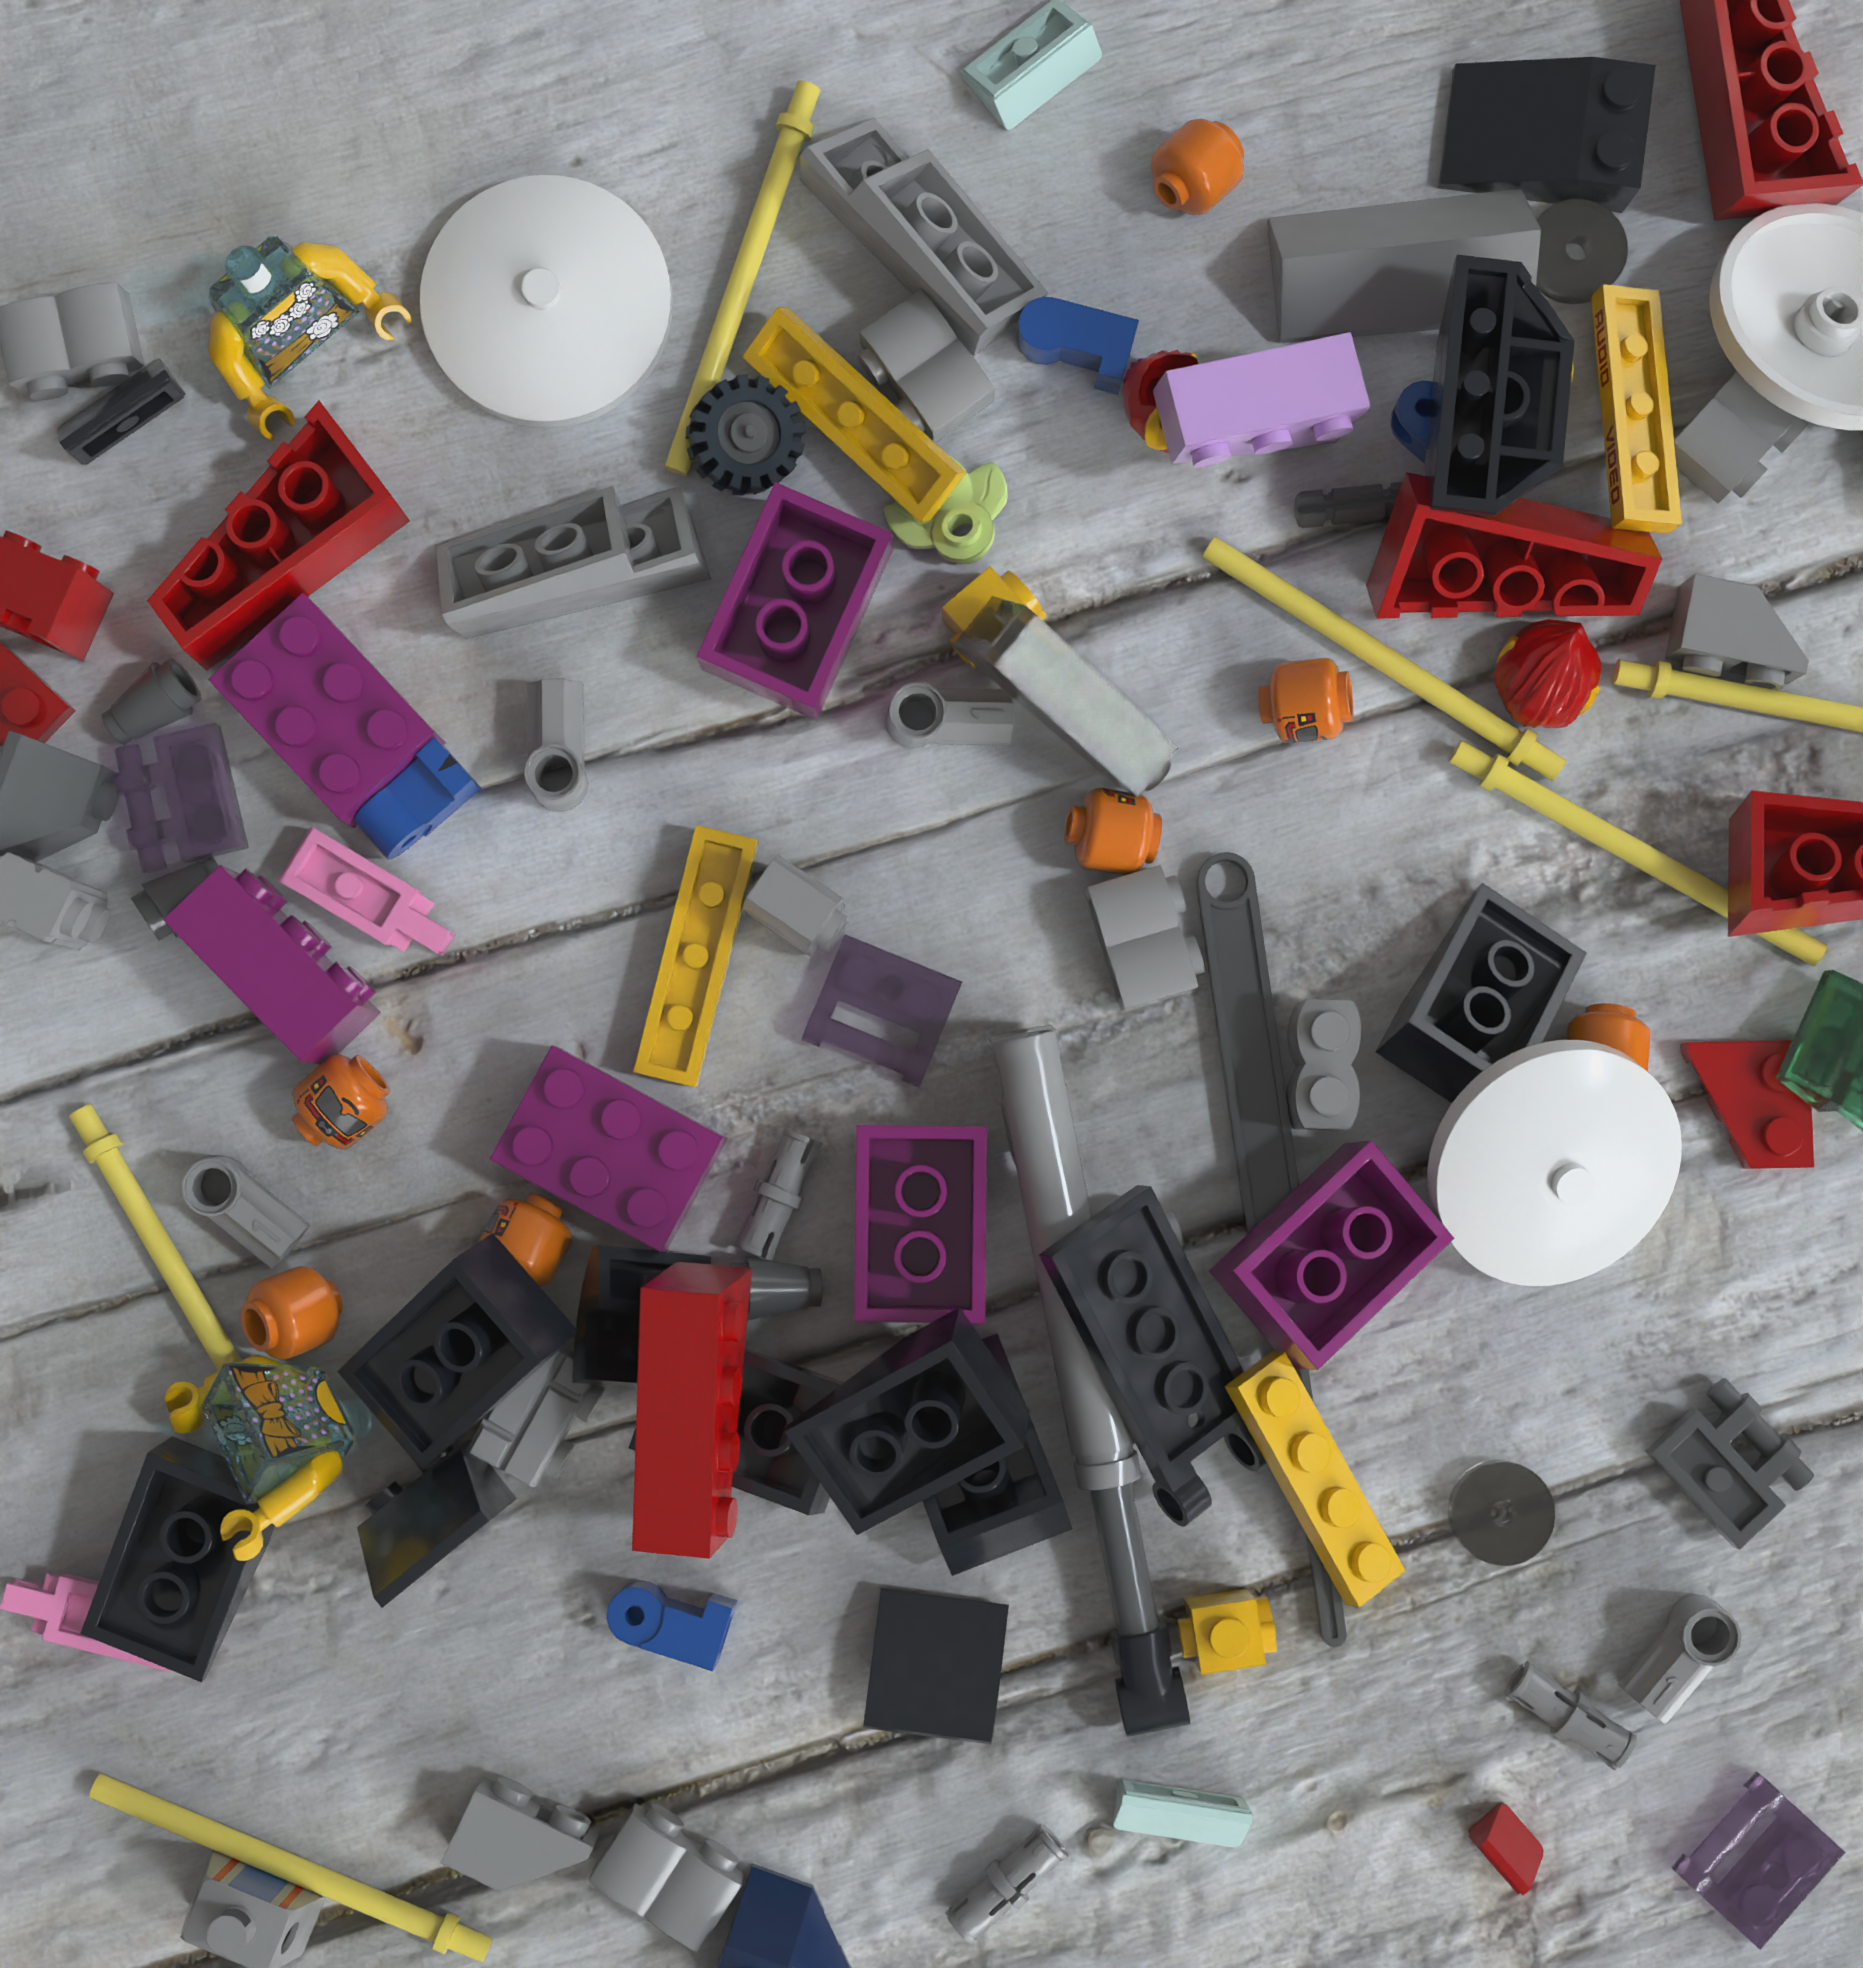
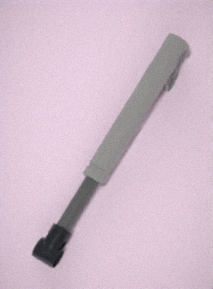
M1044 1025L993 1035L989 1037L991 1049L994 1051L996 1067L999 1069L1003 1089V1103H1001L1004 1125L1011 1157L1017 1170L1071 1454L1076 1458L1073 1464L1077 1485L1081 1490H1090L1115 1616L1117 1628L1111 1631L1110 1638L1115 1663L1120 1666L1122 1675L1120 1678H1115V1686L1126 1737L1190 1725V1715L1181 1673L1178 1666L1172 1667L1171 1665L1172 1647L1166 1622L1158 1620L1132 1487V1482L1141 1478L1142 1475L1138 1453L1133 1449L1135 1442L1039 1257L1040 1253L1092 1217L1067 1084L1064 1081L1060 1061L1061 1053L1057 1032L1052 1025Z

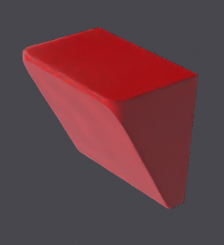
M1503 1802L1499 1803L1468 1830L1470 1833L1468 1837L1518 1895L1521 1893L1524 1896L1532 1888L1544 1850L1540 1842L1510 1807Z

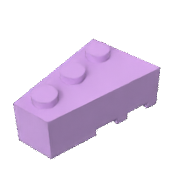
M1351 332L1169 370L1164 373L1153 389L1171 464L1193 462L1195 468L1216 465L1228 460L1231 456L1254 453L1260 455L1284 449L1336 443L1342 436L1353 431V424L1371 407Z

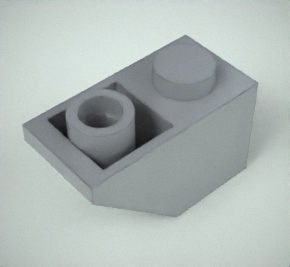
M1697 573L1679 586L1665 659L1683 662L1682 670L1687 673L1718 677L1721 675V671L1745 675V684L1774 690L1782 689L1784 684H1789L1807 674L1809 660L1758 586Z
M484 1777L473 1793L441 1864L500 1892L588 1860L600 1832L589 1828L591 1820L573 1808L556 1805L554 1810L531 1800V1790L517 1781L506 1777H497L494 1782Z

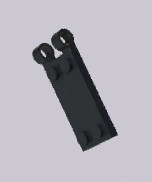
M1136 1185L1039 1254L1051 1281L1155 1480L1152 1490L1158 1505L1174 1523L1185 1527L1212 1505V1499L1206 1485L1197 1475L1191 1464V1461L1224 1437L1232 1455L1248 1470L1257 1471L1267 1462L1225 1388L1227 1384L1241 1375L1244 1370L1152 1187ZM1196 1412L1198 1420L1196 1425L1191 1428L1188 1418L1190 1414Z

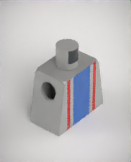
M212 1850L189 1905L180 1938L191 1945L247 1968H280L303 1955L326 1897Z

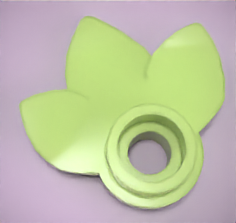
M950 456L959 466H961L964 469L960 462H958L956 459ZM995 462L984 464L974 469L970 474L966 473L929 522L920 523L897 501L884 507L885 520L895 536L909 548H936L937 552L948 561L958 564H971L984 557L993 544L995 537L993 520L1006 505L1008 486L1003 473ZM971 524L973 526L971 531L965 536L958 537L952 535V531L960 525Z

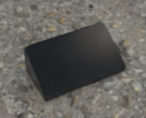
M157 359L59 426L57 429L59 442L82 465H87L182 400L186 393L161 359Z

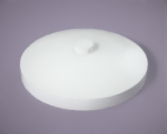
M534 175L508 180L494 185L466 202L447 221L434 240L423 268L420 284V313L424 333L435 359L450 382L462 395L487 413L512 423L531 427L553 428L583 423L613 410L626 401L642 386L656 367L664 351L672 321V288L666 262L653 233L642 218L624 201L606 189L577 178L560 175Z
M1823 203L1787 205L1767 211L1754 218L1737 233L1714 270L1710 285L1709 304L1710 315L1718 341L1727 358L1744 380L1764 398L1782 410L1800 419L1829 428L1863 430V213Z
M1556 1040L1528 1046L1507 1055L1482 1071L1462 1090L1447 1110L1435 1134L1429 1154L1427 1188L1432 1211L1455 1238L1451 1242L1455 1249L1475 1268L1493 1278L1526 1286H1550L1584 1278L1611 1265L1630 1251L1650 1231L1665 1209L1674 1190L1681 1162L1682 1142L1677 1114L1670 1098L1656 1079L1634 1059L1617 1049L1584 1040Z

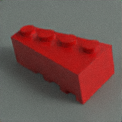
M1679 0L1714 221L1758 217L1767 211L1787 205L1814 203L1837 205L1863 185V180L1856 163L1848 164L1838 139L1844 133L1835 111L1827 112L1814 81L1819 72L1810 51L1803 52L1791 25L1796 20V16L1789 0Z
M320 400L305 415L304 418L307 423L291 442L286 444L283 441L268 458L267 462L270 466L246 494L240 491L225 508L228 515L208 538L201 537L147 600L180 647L206 671L258 634L302 593H305L307 596L311 595L410 522L398 503Z
M1406 472L1366 587L1376 619L1400 618V613L1429 612L1431 618H1457L1458 612H1495L1496 617H1521L1522 611H1554L1556 616H1639L1663 558L1649 532L1612 529L1611 518L1520 498L1496 517L1431 510L1429 507L1426 476Z
M6 530L3 537L0 536V627L84 662L114 593L96 581L100 573L96 568L66 555H63L62 560L41 553L42 546Z
M1751 790L1729 818L1728 937L1863 919V802Z
M676 1262L640 1288L632 1551L710 1559L727 1538H732L735 1532L738 1508L736 1498L731 1497L733 1473L737 1468L740 1453V1438L737 1433L742 1391L752 1268Z

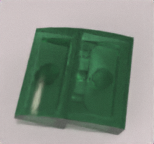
M1826 970L1820 978L1776 1079L1818 1112L1837 1111L1862 1132L1863 983L1835 970Z

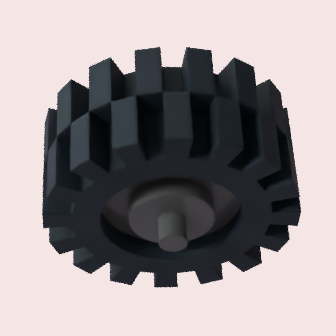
M748 374L737 375L729 381L724 379L701 398L689 416L691 421L686 427L685 439H690V447L687 449L690 461L695 459L699 466L696 470L702 479L706 476L714 482L712 487L721 492L724 489L733 491L732 495L744 496L746 493L752 492L754 495L762 493L771 488L775 482L779 483L797 466L795 463L797 458L803 454L805 444L801 443V436L806 433L805 421L799 422L797 413L801 409L796 401L790 403L786 399L785 395L788 391L781 385H778L776 388L768 385L770 380L768 378L758 376L756 379H748Z

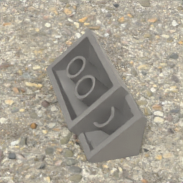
M874 117L807 146L800 155V181L912 295L920 289L925 292L946 319L957 338L973 356L977 355L1018 321L1023 308L1034 299L1045 297L1048 294L930 150L927 149L908 158Z
M1522 189L1269 217L1267 221L1279 343L1310 341L1351 332L1352 337L1440 330L1454 259L1457 254L1522 262L1532 277L1531 282L1535 286L1537 282L1541 228Z
M611 486L435 546L441 614L446 625L465 639L711 580L681 486L623 506L620 504L614 487Z

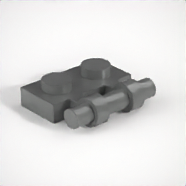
M1723 1378L1715 1383L1707 1392V1396L1722 1411L1719 1418L1713 1424L1699 1410L1691 1408L1645 1452L1731 1546L1740 1550L1786 1507L1769 1486L1782 1476L1795 1491H1798L1813 1479L1814 1473L1799 1458L1802 1451L1788 1436L1780 1437L1759 1415L1762 1408L1749 1393L1741 1395L1726 1378ZM1740 1433L1761 1453L1759 1460L1752 1467L1729 1444Z

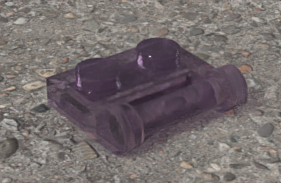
M844 934L817 1003L804 1030L802 1041L820 1047L821 1043L824 1042L903 1074V1082L920 1088L962 981ZM838 1002L920 1034L914 1051L832 1019Z
M1755 1771L1743 1784L1747 1789L1746 1793L1689 1857L1683 1853L1670 1868L1761 1950L1846 1852L1793 1805L1774 1785ZM1769 1809L1776 1816L1775 1820L1718 1884L1709 1877L1710 1874Z

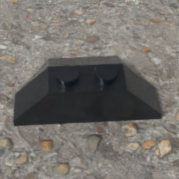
M1458 254L1454 259L1437 340L1425 457L1426 482L1431 510L1496 517L1563 466L1575 340L1548 300L1531 282L1532 277L1522 262Z

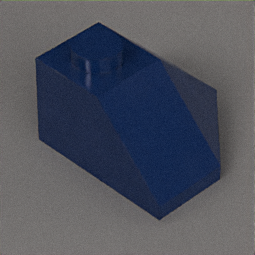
M752 1864L716 1968L852 1967L826 1918L825 1909L814 1885Z

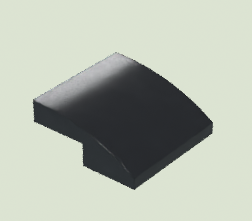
M605 1245L592 1247L578 1306L576 1321L578 1333L574 1338L572 1383L637 1387L640 1288L676 1262L711 1264V1256Z
M881 1588L863 1728L991 1745L1009 1605Z

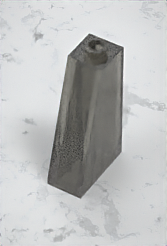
M992 596L952 645L1119 789L1139 797L1144 790L1150 791L1155 788L1169 772L1171 767L1169 759L1179 747L1027 606Z

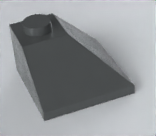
M9 730L0 754V856L10 852L38 862L98 833L101 822L108 821L116 809L120 788L115 783L119 774L103 765Z

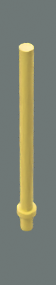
M797 81L787 113H780L775 128L780 133L664 465L666 470L674 474L688 476L693 460L690 461L687 449L690 447V439H685L686 427L691 421L689 416L701 398L721 381L803 141L811 140L815 127L810 120L821 90L810 82Z
M1215 536L1202 555V558L1509 753L1506 758L1514 765L1518 766L1520 762H1523L1551 781L1557 777L1567 760L1536 741L1538 734L1528 727L1523 732L1218 537Z
M1618 659L1614 667L1613 684L1647 690L1649 698L1662 700L1667 694L1863 733V707L1672 670L1671 663L1656 660L1653 666Z
M1462 740L1456 746L1449 759V763L1480 779L1479 787L1488 792L1496 788L1728 918V889L1512 769L1507 766L1509 759L1499 753L1493 758ZM1798 928L1756 933L1761 938L1813 967L1819 963L1827 949L1826 944Z
M88 1104L70 1114V1120L87 1147L82 1153L88 1164L96 1162L217 1371L241 1361L242 1359L120 1153L119 1148L123 1146V1143L117 1133L109 1134L92 1104ZM243 1396L234 1399L240 1409H254L251 1405L249 1407L245 1406V1403L249 1402ZM255 1410L246 1412L243 1415L245 1419L248 1421L250 1420V1416L255 1417L258 1414L255 1413ZM259 1416L255 1417L258 1419L257 1422L251 1420L248 1424H257L256 1430L252 1431L257 1437L266 1455L272 1459L269 1452L265 1450L266 1446L263 1442V1438L259 1435L261 1433L259 1427L261 1419ZM279 1457L272 1459L271 1463L275 1470H285L284 1473L278 1474L280 1479H285L293 1474L292 1466L280 1463Z
M102 1773L98 1775L90 1790L89 1798L431 1941L434 1943L432 1950L441 1954H445L447 1949H450L483 1963L494 1938L459 1924L460 1916L448 1912L445 1917H442Z

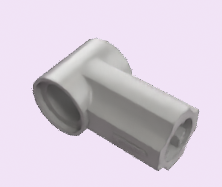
M564 678L541 679L536 682L527 683L528 759L524 770L526 784L538 802L548 810L557 812L572 810L582 802L588 789L584 756V684L580 681H571ZM560 764L572 769V780L563 790L550 792L541 788L542 775L551 766Z
M921 682L907 684L900 688L891 699L885 719L887 731L894 741L904 747L913 749L924 747L927 744L1010 746L1012 743L1014 707L1012 689L936 688ZM906 702H922L932 713V725L919 731L909 729L900 719L899 708Z
M218 1156L198 1161L187 1170L182 1179L181 1192L184 1202L189 1208L202 1216L209 1217L271 1269L278 1266L311 1226L253 1179L243 1164L232 1157ZM212 1168L225 1172L231 1182V1193L222 1204L210 1201L203 1192V1178Z
M1692 1594L1682 1597L1670 1610L1665 1629L1618 1685L1642 1707L1666 1725L1715 1666L1727 1663L1736 1655L1741 1644V1631L1737 1621L1717 1602L1705 1595ZM1704 1617H1715L1717 1626L1714 1635L1706 1642L1692 1643L1691 1631L1695 1623Z

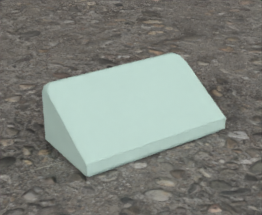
M1051 0L963 68L960 73L964 81L1004 128L1010 130L1099 62L1102 58V51L1092 24L1062 0Z
M1122 1779V1781H1118L1113 1826L1118 1830L1227 1847H1238L1242 1844L1252 1825L1253 1814L1242 1797Z

